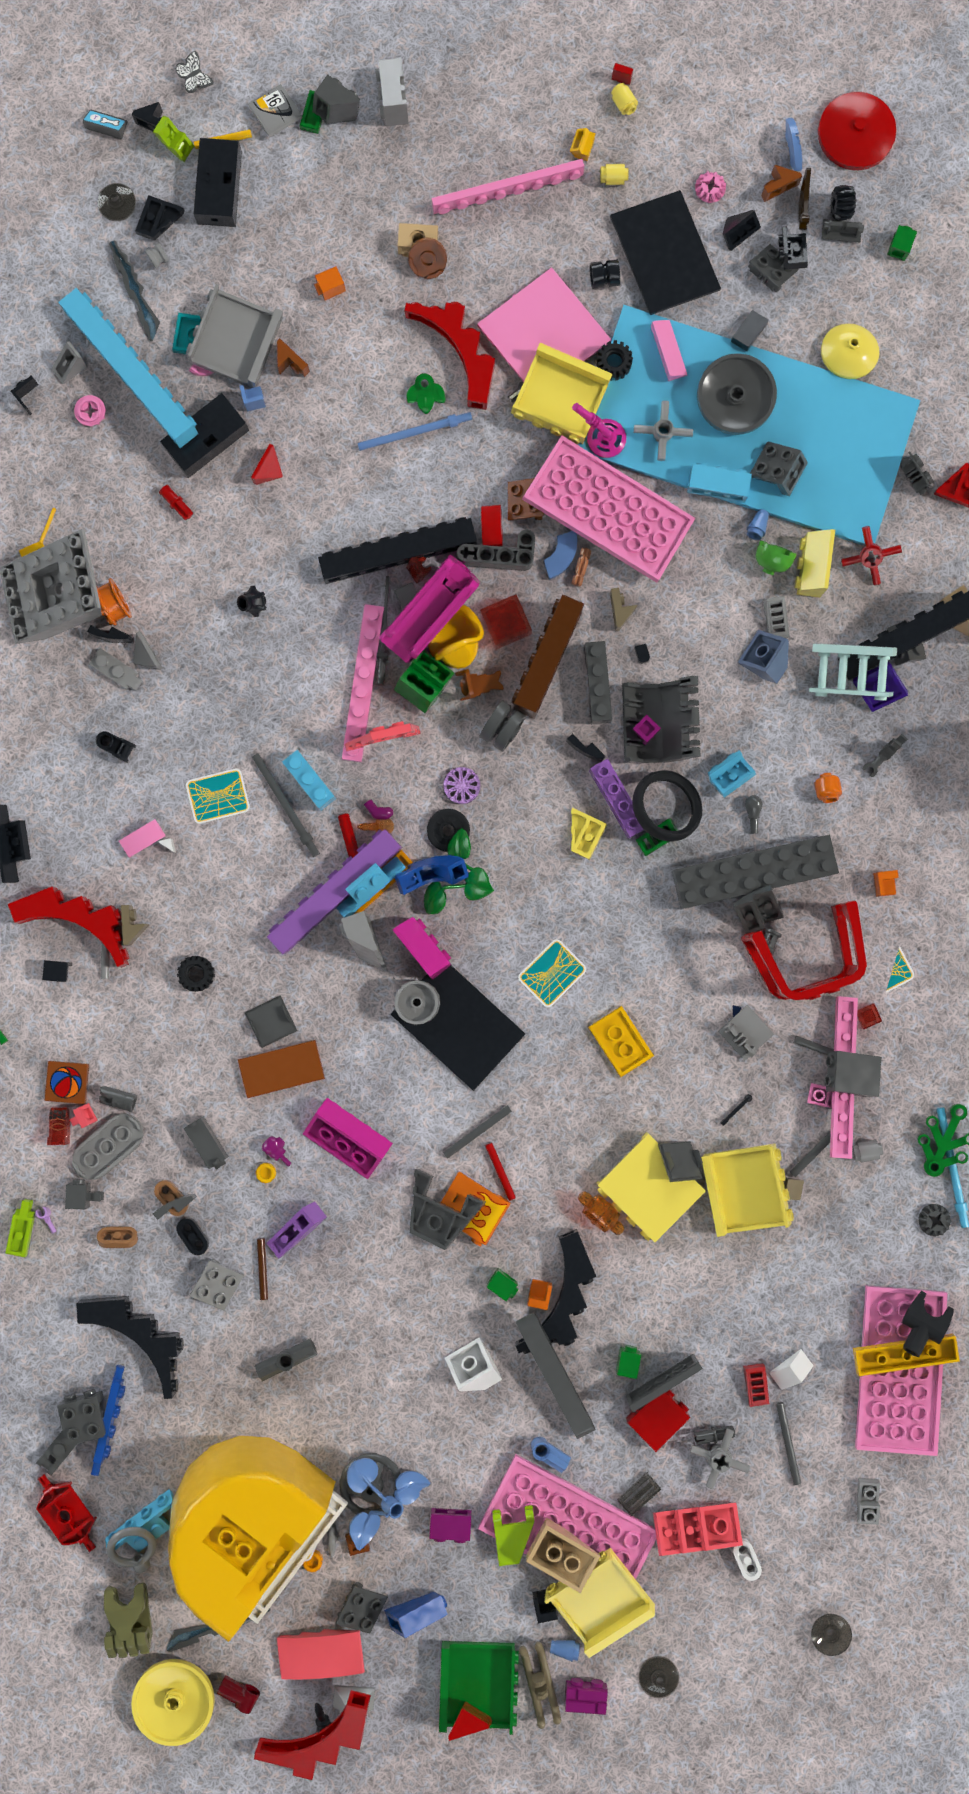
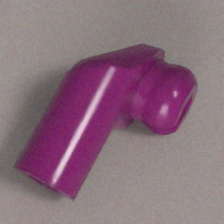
M372 799L364 804L365 808L376 820H387L393 816L391 807H377Z

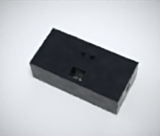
M200 138L193 212L198 225L236 227L242 150L238 140Z
M223 393L219 394L191 416L197 424L195 428L198 434L183 447L179 448L169 435L160 441L187 478H190L249 431L246 422Z

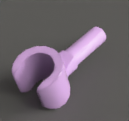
M43 1207L45 1210L44 1216L41 1215L39 1210H36V1216L44 1219L52 1234L55 1233L56 1229L49 1217L51 1214L50 1209Z

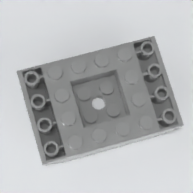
M84 529L78 530L0 567L15 644L45 640L101 616V606Z

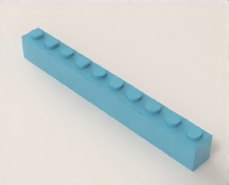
M75 288L58 302L68 317L179 448L183 447L198 434L195 428L197 424L190 415L185 416L183 413L185 410L178 401L173 402L171 399L173 395L166 387L162 389L159 378L155 374L150 375L148 372L150 369L143 360L139 362L136 358L138 354L131 346L128 348L125 345L127 342L120 333L116 334L113 331L115 327L108 319L104 320L102 318L104 316L97 306L93 307L90 304L92 300L85 292L82 294Z

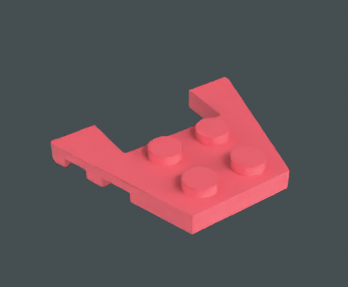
M401 721L393 723L388 729H384V726L373 728L369 731L370 733L345 743V748L347 752L364 748L369 744L399 737L406 738L421 733L419 726L410 723L404 725V722Z

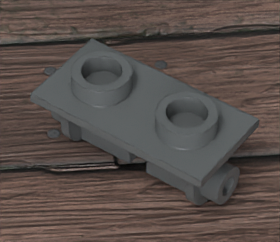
M823 219L821 239L860 243L864 225L861 222Z

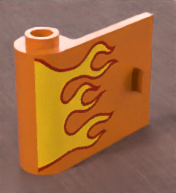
M459 1171L441 1203L461 1212L468 1194L486 1201L485 1205L463 1230L464 1233L472 1237L471 1241L481 1247L482 1244L487 1245L511 1202L491 1192Z

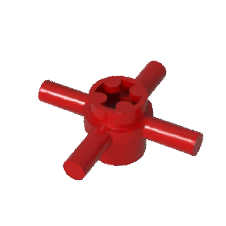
M870 526L862 527L865 545L859 555L841 559L842 567L861 562L865 567L870 568L873 585H879L881 580L878 566L882 563L883 558L902 553L901 545L882 549L879 545L873 543ZM870 551H873V554L877 555L876 558H870V560L866 559L869 556Z

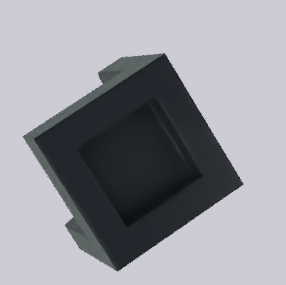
M44 960L42 980L67 982L68 968L73 963Z
M546 1589L532 1592L538 1624L558 1620L557 1609L550 1601L547 1604L544 1602Z

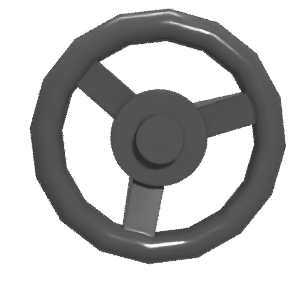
M377 1453L362 1454L352 1459L343 1469L339 1481L340 1495L348 1502L347 1507L356 1515L360 1512L369 1514L371 1510L359 1507L352 1501L349 1494L361 1496L367 1502L374 1501L379 1506H381L382 1499L369 1486L362 1493H356L348 1486L347 1470L350 1464L362 1458H370L376 1461L378 1475L371 1484L382 1493L384 1484L380 1475L384 1465L391 1470L395 1481L401 1474L397 1465L388 1457ZM382 1508L374 1509V1511H383Z

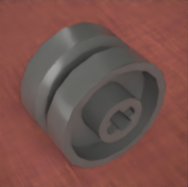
M504 700L496 707L479 735L486 742H490L498 734L494 747L501 752L514 740L526 718L525 714L517 710L508 719L511 705Z

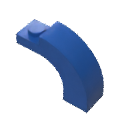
M444 855L426 858L408 865L407 870L395 875V880L400 894L405 895L432 882L442 881L454 885L467 878L469 874L463 858Z

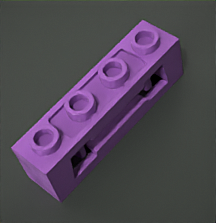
M608 758L591 767L589 772L626 837L629 839L642 832L644 829L635 817L632 800Z

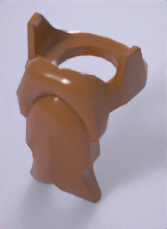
M469 669L455 672L456 676H464L460 681V686L465 697L460 699V701L476 698L483 693H489L490 690L504 689V686L499 682L500 670L491 675L482 674L478 676L477 674H470Z

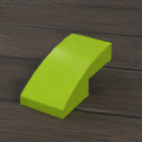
M163 116L153 133L177 158L185 162L194 148L193 143L184 132L176 128L169 117Z

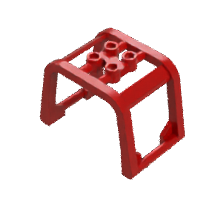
M848 901L831 906L844 965L840 974L794 990L788 988L772 957L762 931L748 933L741 937L765 985L773 996L783 1000H813L821 997L820 994L822 993L831 994L840 991L841 987L853 984L862 978L866 971L867 962L856 901ZM846 919L849 922L857 965H853Z

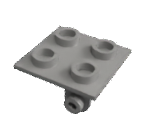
M746 1005L718 1031L744 1061L749 1057H753L757 1053L756 1050L774 1035L749 1005Z
M215 1259L209 1260L189 1296L224 1311L244 1275L219 1265V1261Z

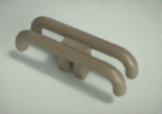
M537 1641L535 1643V1650L541 1668L540 1672L533 1673L528 1650L524 1645L519 1647V1654L521 1655L537 1726L543 1729L545 1727V1718L541 1700L548 1697L553 1722L556 1725L561 1723V1715L544 1647L540 1641Z

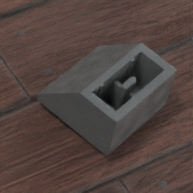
M327 74L314 92L312 112L320 116L328 124L355 121L358 117L360 98L354 91L345 88L337 78H332Z

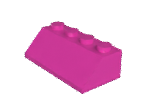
M326 1098L303 1132V1135L366 1179H369L393 1144L386 1137L374 1131L370 1126L364 1124L329 1098Z

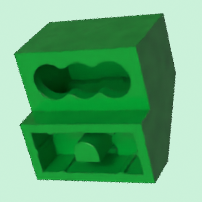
M423 650L399 678L394 691L426 713L448 685L454 672Z

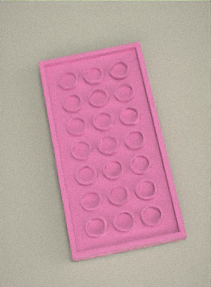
M564 436L560 437L522 499L656 583L661 578L695 520L690 514Z
M865 1285L862 1347L906 1340L912 1328L901 1322L917 1295L921 1291L925 1292L924 1307L926 1312L933 1317H939L947 1309L948 1293L945 1291ZM943 1364L860 1376L855 1448L865 1451L938 1456Z
M515 1454L478 1526L479 1530L495 1538L493 1510L499 1509L501 1511L502 1524L526 1521L525 1506L532 1505L535 1522L524 1549V1554L527 1555L543 1522L548 1518L564 1527L597 1553L605 1552L611 1548L635 1579L656 1540V1531L653 1526Z

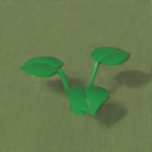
M461 828L449 842L448 855L467 859L470 855L471 844L467 832ZM466 864L467 869L470 870L469 876L465 878L466 884L442 887L440 882H432L424 894L426 913L428 915H435L444 909L446 905V893L444 891L446 889L464 888L466 898L472 901L482 899L491 894L494 889L489 882V877L485 870L480 867L472 868Z

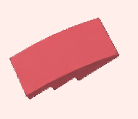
M736 1502L653 1513L659 1556L743 1546Z
M323 1629L320 1633L301 1632L299 1635H280L277 1637L281 1679H323L365 1672L360 1630Z

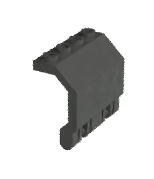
M698 676L681 677L679 680L660 684L622 683L624 762L667 763L701 757L700 747H694L700 746V740H690L689 734L700 732V727H694L700 725L699 707H694L699 705V700L693 699L688 701L689 694L699 692L698 687H695L698 686ZM648 715L661 729L644 745L643 740L632 729Z

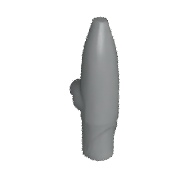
M334 1524L329 1528L328 1549L331 1557L335 1553L336 1541L340 1540V1537H336Z

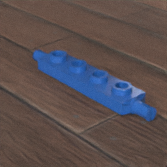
M122 1365L116 1366L115 1375L112 1379L103 1418L106 1434L98 1439L91 1475L99 1476L101 1464L105 1458L109 1457L111 1452L109 1441L110 1438L114 1437L116 1426L113 1424L115 1418H118L121 1406H118L119 1399L123 1398L126 1386H123L124 1379H122L125 1366Z

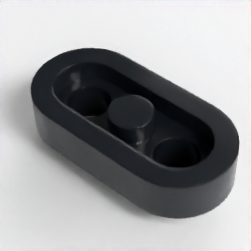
M189 1217L180 1220L176 1231L188 1250L194 1255L204 1254L209 1247V1240L197 1222ZM185 1224H189L191 1226L190 1231L185 1230ZM196 1241H201L202 1247H197Z

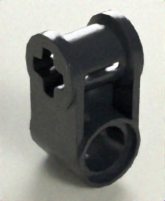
M106 731L100 732L96 736L98 747L128 763V757L132 749L136 748L135 744ZM105 737L111 738L108 746L102 745V740Z

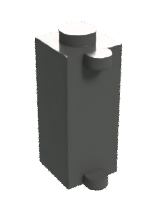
M204 1116L184 1128L208 1169L212 1167L218 1169L226 1164L225 1159L229 1156Z

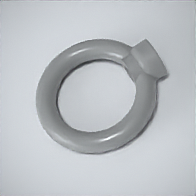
M124 1528L116 1532L109 1539L107 1555L115 1564L122 1567H133L136 1573H143L149 1568V1559H151L156 1551V1539L151 1532L144 1528ZM140 1536L148 1542V1549L144 1554L137 1553L133 1558L128 1559L116 1553L115 1545L124 1537Z

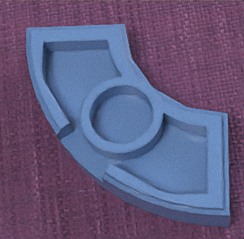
M787 118L785 138L789 148L790 166L794 171H802V149L798 137V128L793 118Z
M574 531L558 535L555 552L550 557L544 559L549 580L562 574L573 561L577 550V533Z

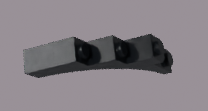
M577 1229L558 1236L564 1257L563 1285L555 1306L541 1324L550 1342L552 1343L553 1339L556 1338L559 1346L562 1344L568 1346L575 1342L574 1339L578 1338L569 1316L572 1313L573 1316L584 1312V1308H587L578 1284L587 1285L593 1282V1278L596 1277ZM524 1338L515 1342L518 1354L522 1352L524 1354L530 1353Z
M129 1296L81 1299L76 1303L78 1324H96L109 1327L123 1333L136 1342L148 1355L157 1370L162 1384L164 1399H172L176 1392H178V1379H175L174 1371H177V1360L173 1359V1357H178L184 1348L183 1338H180V1332L156 1334L155 1332H158V1320H155L154 1314L130 1316L133 1312V1303L129 1301Z

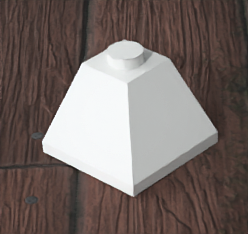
M480 1338L475 1339L445 1357L459 1391L486 1390L502 1380L494 1361Z

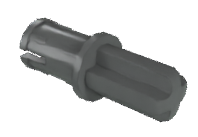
M711 1427L709 1430L694 1432L696 1445L710 1442L716 1444L718 1441L723 1440L726 1429L734 1431L732 1437L734 1438V1427Z

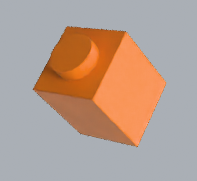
M337 266L315 275L317 283L314 284L318 295L322 294L324 300H328L346 291Z

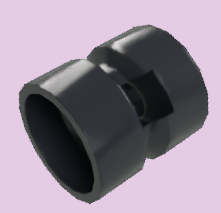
M618 259L608 260L605 264L601 261L590 263L592 289L604 288L605 284L609 287L620 286Z

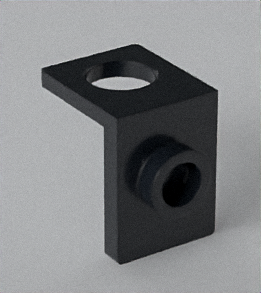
M32 375L25 380L19 381L16 387L11 390V393L29 415H32V413L22 402L21 398L39 385Z

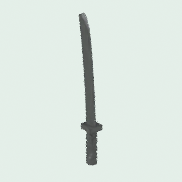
M386 576L382 633L386 630L389 576ZM381 641V653H377V660L379 661L376 685L384 686L386 660H388V653H385V644Z

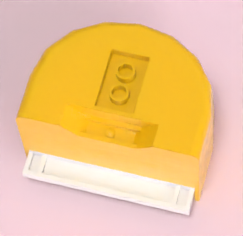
M237 1436L211 1445L188 1466L171 1505L168 1554L169 1565L178 1596L197 1618L228 1642L248 1617L258 1624L347 1506L348 1502L333 1491L336 1481L296 1450L269 1437Z

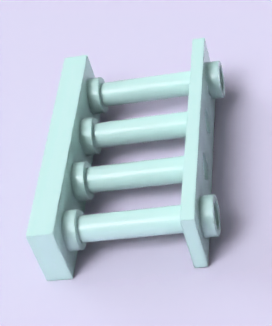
M813 644L812 652H818V656H820L818 687L809 688V692H815V696L827 697V693L875 696L874 700H887V697L893 696V692H885L888 660H890V656L897 655V648ZM830 653H838V657H840L837 688H826L828 657H830ZM850 654H858V658H860L857 690L845 689L847 663ZM870 655H878V659H880L877 691L865 690L867 662L870 659Z

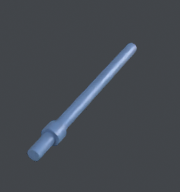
M471 412L457 416L453 414L443 420L359 442L358 447L361 451L450 426L452 428L458 426L459 423L472 420Z

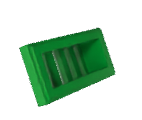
M671 818L658 825L662 829H665L664 827L667 825L670 831H678ZM647 832L635 839L645 856L669 843L668 841L657 839L659 844L656 845ZM647 838L652 846L651 849L647 847L643 839Z

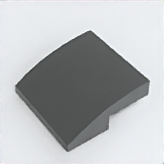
M771 885L757 889L733 904L746 934L765 929V923L784 918L783 911Z

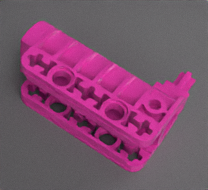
M449 555L391 625L380 635L379 639L403 661L409 664L413 658L416 659L474 593L480 584L479 579L461 561Z

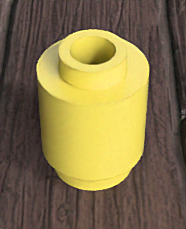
M624 83L616 85L611 92L612 99L622 115H631L637 109L638 101L627 85Z
M606 164L601 166V183H605V185H624L625 181H628V168H625V164Z

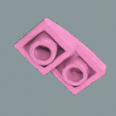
M156 819L119 840L130 858L166 835Z
M811 1083L807 1103L832 1108V1092H826V1086Z

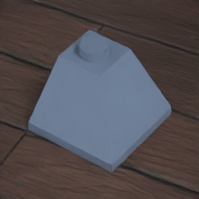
M758 630L738 663L762 679L778 684L788 668L789 640Z

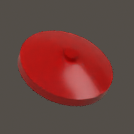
M850 92L835 98L825 108L818 125V140L822 151L834 164L848 170L858 171L876 166L889 154L896 138V122L890 108L880 98L865 92Z

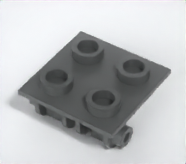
M771 244L750 260L748 265L749 271L758 277L759 280L764 276L765 279L762 283L765 284L767 282L766 286L776 293L781 289V285L799 270H784L783 261H779V251Z
M909 451L908 453L912 459L905 458L902 460L901 468L906 475L910 473L907 478L919 472V475L913 478L910 483H913L912 485L916 493L923 495L927 492L926 488L928 486L933 489L931 484L934 483V480L927 470H922L921 467L924 464L917 454L913 455Z
M356 1582L352 1585V1590L347 1595L341 1612L338 1613L336 1624L370 1634L388 1596L363 1589V1585L360 1582Z

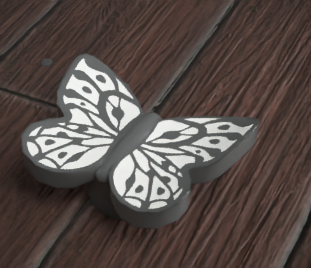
M196 51L191 52L187 56L186 64L178 63L176 65L177 75L186 80L185 88L188 93H194L198 87L206 88L214 84L212 78L200 70V59Z

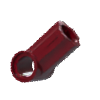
M225 1675L216 1694L233 1702L240 1712L250 1714L260 1696V1691L251 1684L243 1685Z

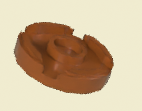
M428 237L419 239L413 243L409 251L408 262L411 270L417 276L424 277V279L438 277L443 273L447 264L446 249L436 239Z

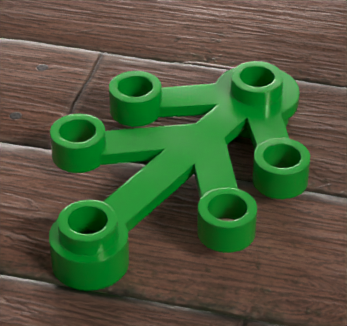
M954 1104L950 1108L952 1118L943 1137L938 1127V1119L935 1116H928L926 1118V1125L930 1127L938 1147L934 1155L929 1145L930 1137L926 1134H920L917 1138L927 1158L924 1162V1170L929 1176H940L944 1172L945 1167L956 1163L964 1164L968 1161V1155L964 1151H958L955 1156L943 1159L945 1152L966 1144L969 1145L966 1141L969 1133L951 1141L960 1120L967 1116V1109L962 1104ZM959 1108L963 1110L961 1116L956 1115V1110ZM934 1118L936 1120V1123L933 1126L929 1125L928 1123L929 1119ZM923 1136L927 1137V1142L925 1144H922L920 1142V1139ZM959 1154L965 1155L963 1161L958 1160ZM933 1163L938 1165L937 1170H931Z

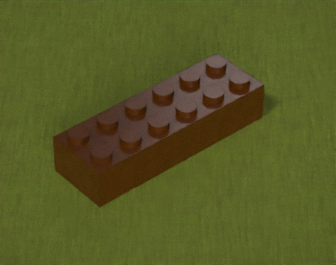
M563 594L561 599H556L551 613L553 617H548L543 632H545V635H540L535 649L537 653H532L528 661L529 671H524L520 679L521 688L520 690L516 689L512 697L513 710H519L526 716L533 719L536 718L580 619L584 603Z

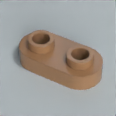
M162 1180L154 1188L155 1196L163 1205L184 1196L170 1180ZM164 1186L169 1188L168 1193L163 1192L162 1188ZM189 1204L179 1213L174 1207L169 1212L174 1216H181L188 1210Z
M104 1227L98 1231L97 1241L103 1248H130L138 1242V1235L133 1227Z

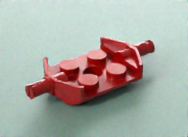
M43 1474L37 1479L44 1488V1493L36 1507L37 1511L61 1545L83 1543L88 1552H91L96 1546L89 1538V1533L97 1517L91 1515L72 1488L71 1481L53 1485L46 1475ZM67 1511L70 1514V1519L63 1520L60 1517V1512Z

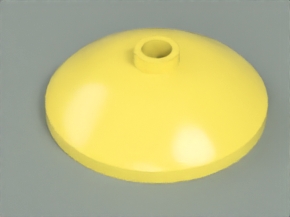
M841 324L832 328L825 335L821 344V357L825 366L833 374L845 379H858L869 374L876 366L879 359V346L873 334L866 328L856 324Z

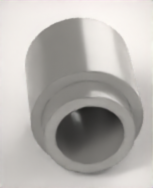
M876 1139L858 1142L852 1146L855 1162L860 1161L862 1163L879 1160L880 1155H883L882 1145L877 1143Z

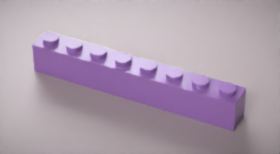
M386 829L383 831L378 830L372 836L373 840L368 845L364 843L357 849L358 854L354 858L350 856L342 863L344 866L339 871L334 870L327 877L329 880L324 885L320 883L313 889L314 894L310 898L307 896L298 903L300 907L297 910L289 911L283 917L285 920L280 925L276 923L270 928V934L267 938L282 954L288 953L350 896L346 888L373 864L376 863L381 868L403 848Z

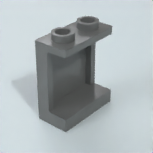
M843 1051L829 1052L826 1058V1092L855 1094L869 1098L879 1097L882 1057Z

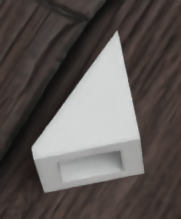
M173 839L158 841L175 852Z

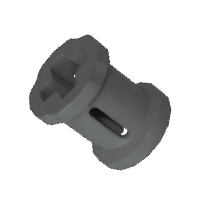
M765 928V940L770 952L774 953L775 944L782 934Z

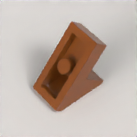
M774 165L771 172L774 180L765 184L761 194L764 202L798 186L802 174Z
M279 338L277 340V366L279 374L290 365V368L296 374L301 373L305 377L310 372L308 364Z

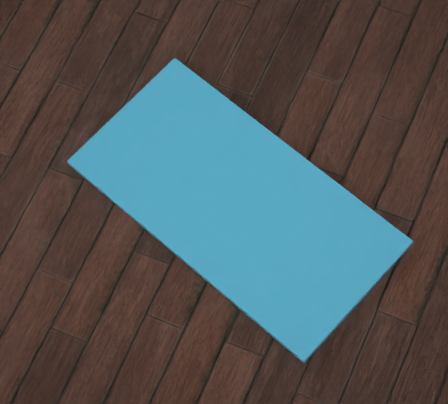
M623 305L611 344H613L614 340H617V344L624 342V347L628 345L629 351H632L633 361L629 373L625 374L623 379L619 377L617 381H615V378H612V381L610 380L596 415L601 420L612 419L620 423L626 433V444L618 455L611 458H602L595 455L588 446L587 436L583 444L579 443L577 445L604 462L687 489L693 464L706 463L710 467L724 466L728 470L742 469L750 473L767 442L795 448L802 451L808 463L790 496L783 495L776 484L751 477L749 494L745 503L727 499L721 500L755 511L763 509L770 516L817 531L834 529L835 537L863 546L865 542L862 527L870 526L872 540L875 543L921 400L856 379L841 378L831 371L754 346L745 351L732 343V339L670 320L687 371V376L668 381L651 324L653 321L670 319L655 314L650 315L648 312ZM736 353L753 356L764 363L771 371L777 387L775 407L769 418L756 430L741 435L726 434L713 428L702 416L697 402L699 381L707 367L722 356ZM612 354L607 358V362L611 367H618L621 365L622 359L619 355ZM669 401L668 420L672 422L674 428L693 429V437L673 436L666 443L665 461H658L659 442L655 440L653 434L634 433V425L654 426L660 420L661 402ZM605 424V425H610V426L614 427L615 429H617V427L614 426V425H612V424ZM597 428L593 432V440L597 439L599 432ZM665 428L659 429V432L662 434L668 433ZM621 435L617 436L614 444L616 448L621 443ZM597 446L599 450L609 452V449H603L600 446Z

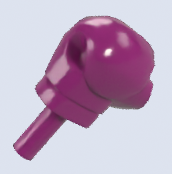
M271 1136L262 1144V1151L272 1159L277 1161L280 1158L288 1167L291 1165V1162L283 1155L286 1150L283 1148L285 1142L281 1137L275 1138Z

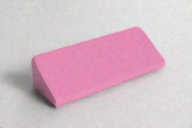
M670 320L653 321L651 329L668 381L687 376Z

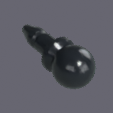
M315 1703V1713L317 1716L315 1723L317 1732H319L332 1722L329 1716L324 1714L322 1706L319 1703Z

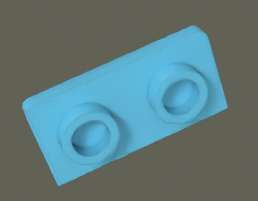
M740 750L730 754L726 760L719 765L713 766L708 772L711 784L724 798L756 775L755 770L746 762Z

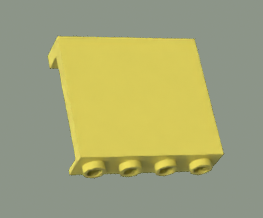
M539 343L536 355L515 404L512 406L511 413L519 420L526 419L532 422L537 428L544 427L556 436L562 435L575 444H583L591 426L572 409V406L578 403L587 411L593 412L596 415L612 374L543 343Z
M646 1132L641 1137L642 1140L600 1182H597L599 1186L597 1190L604 1198L609 1196L614 1201L612 1206L619 1213L623 1210L628 1215L626 1220L633 1227L638 1225L642 1229L640 1234L647 1241L652 1239L656 1242L706 1191L695 1180L670 1182L658 1147L659 1143Z
M776 1143L708 1153L701 1157L717 1237L725 1236L727 1233L778 1226L788 1228L792 1224L791 1221H794L792 1209L788 1207L787 1201L790 1200L788 1189L784 1187L783 1181L786 1180L785 1171L780 1167L779 1161H781L782 1157L780 1149L776 1148Z
M611 1548L605 1552L601 1551L598 1553L600 1558L581 1593L560 1581L556 1584H550L545 1592L544 1602L547 1604L551 1601L585 1644L584 1653L588 1658L655 1616L654 1602Z

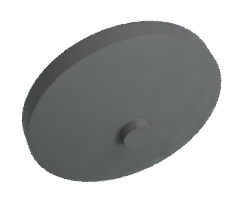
M729 354L712 362L704 371L697 389L698 406L705 420L718 431L732 435L746 434L762 426L771 415L777 399V387L771 371L760 360L747 354Z

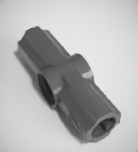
M309 1338L256 1364L255 1368L258 1377L263 1382L283 1371H289L292 1367L316 1356L318 1353L314 1342ZM281 1357H290L291 1363H283Z

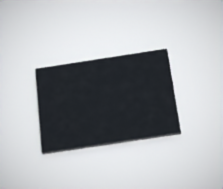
M681 190L610 215L650 315L721 290Z
M450 965L436 978L432 979L427 974L421 980L435 987L440 996L439 1011L432 1020L424 1024L414 1025L401 1019L395 1009L390 1015L474 1091L526 1033ZM419 999L414 1000L415 1002L413 1004L415 1006H419L421 1004V1001Z

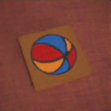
M48 1061L44 1101L86 1104L89 1064Z

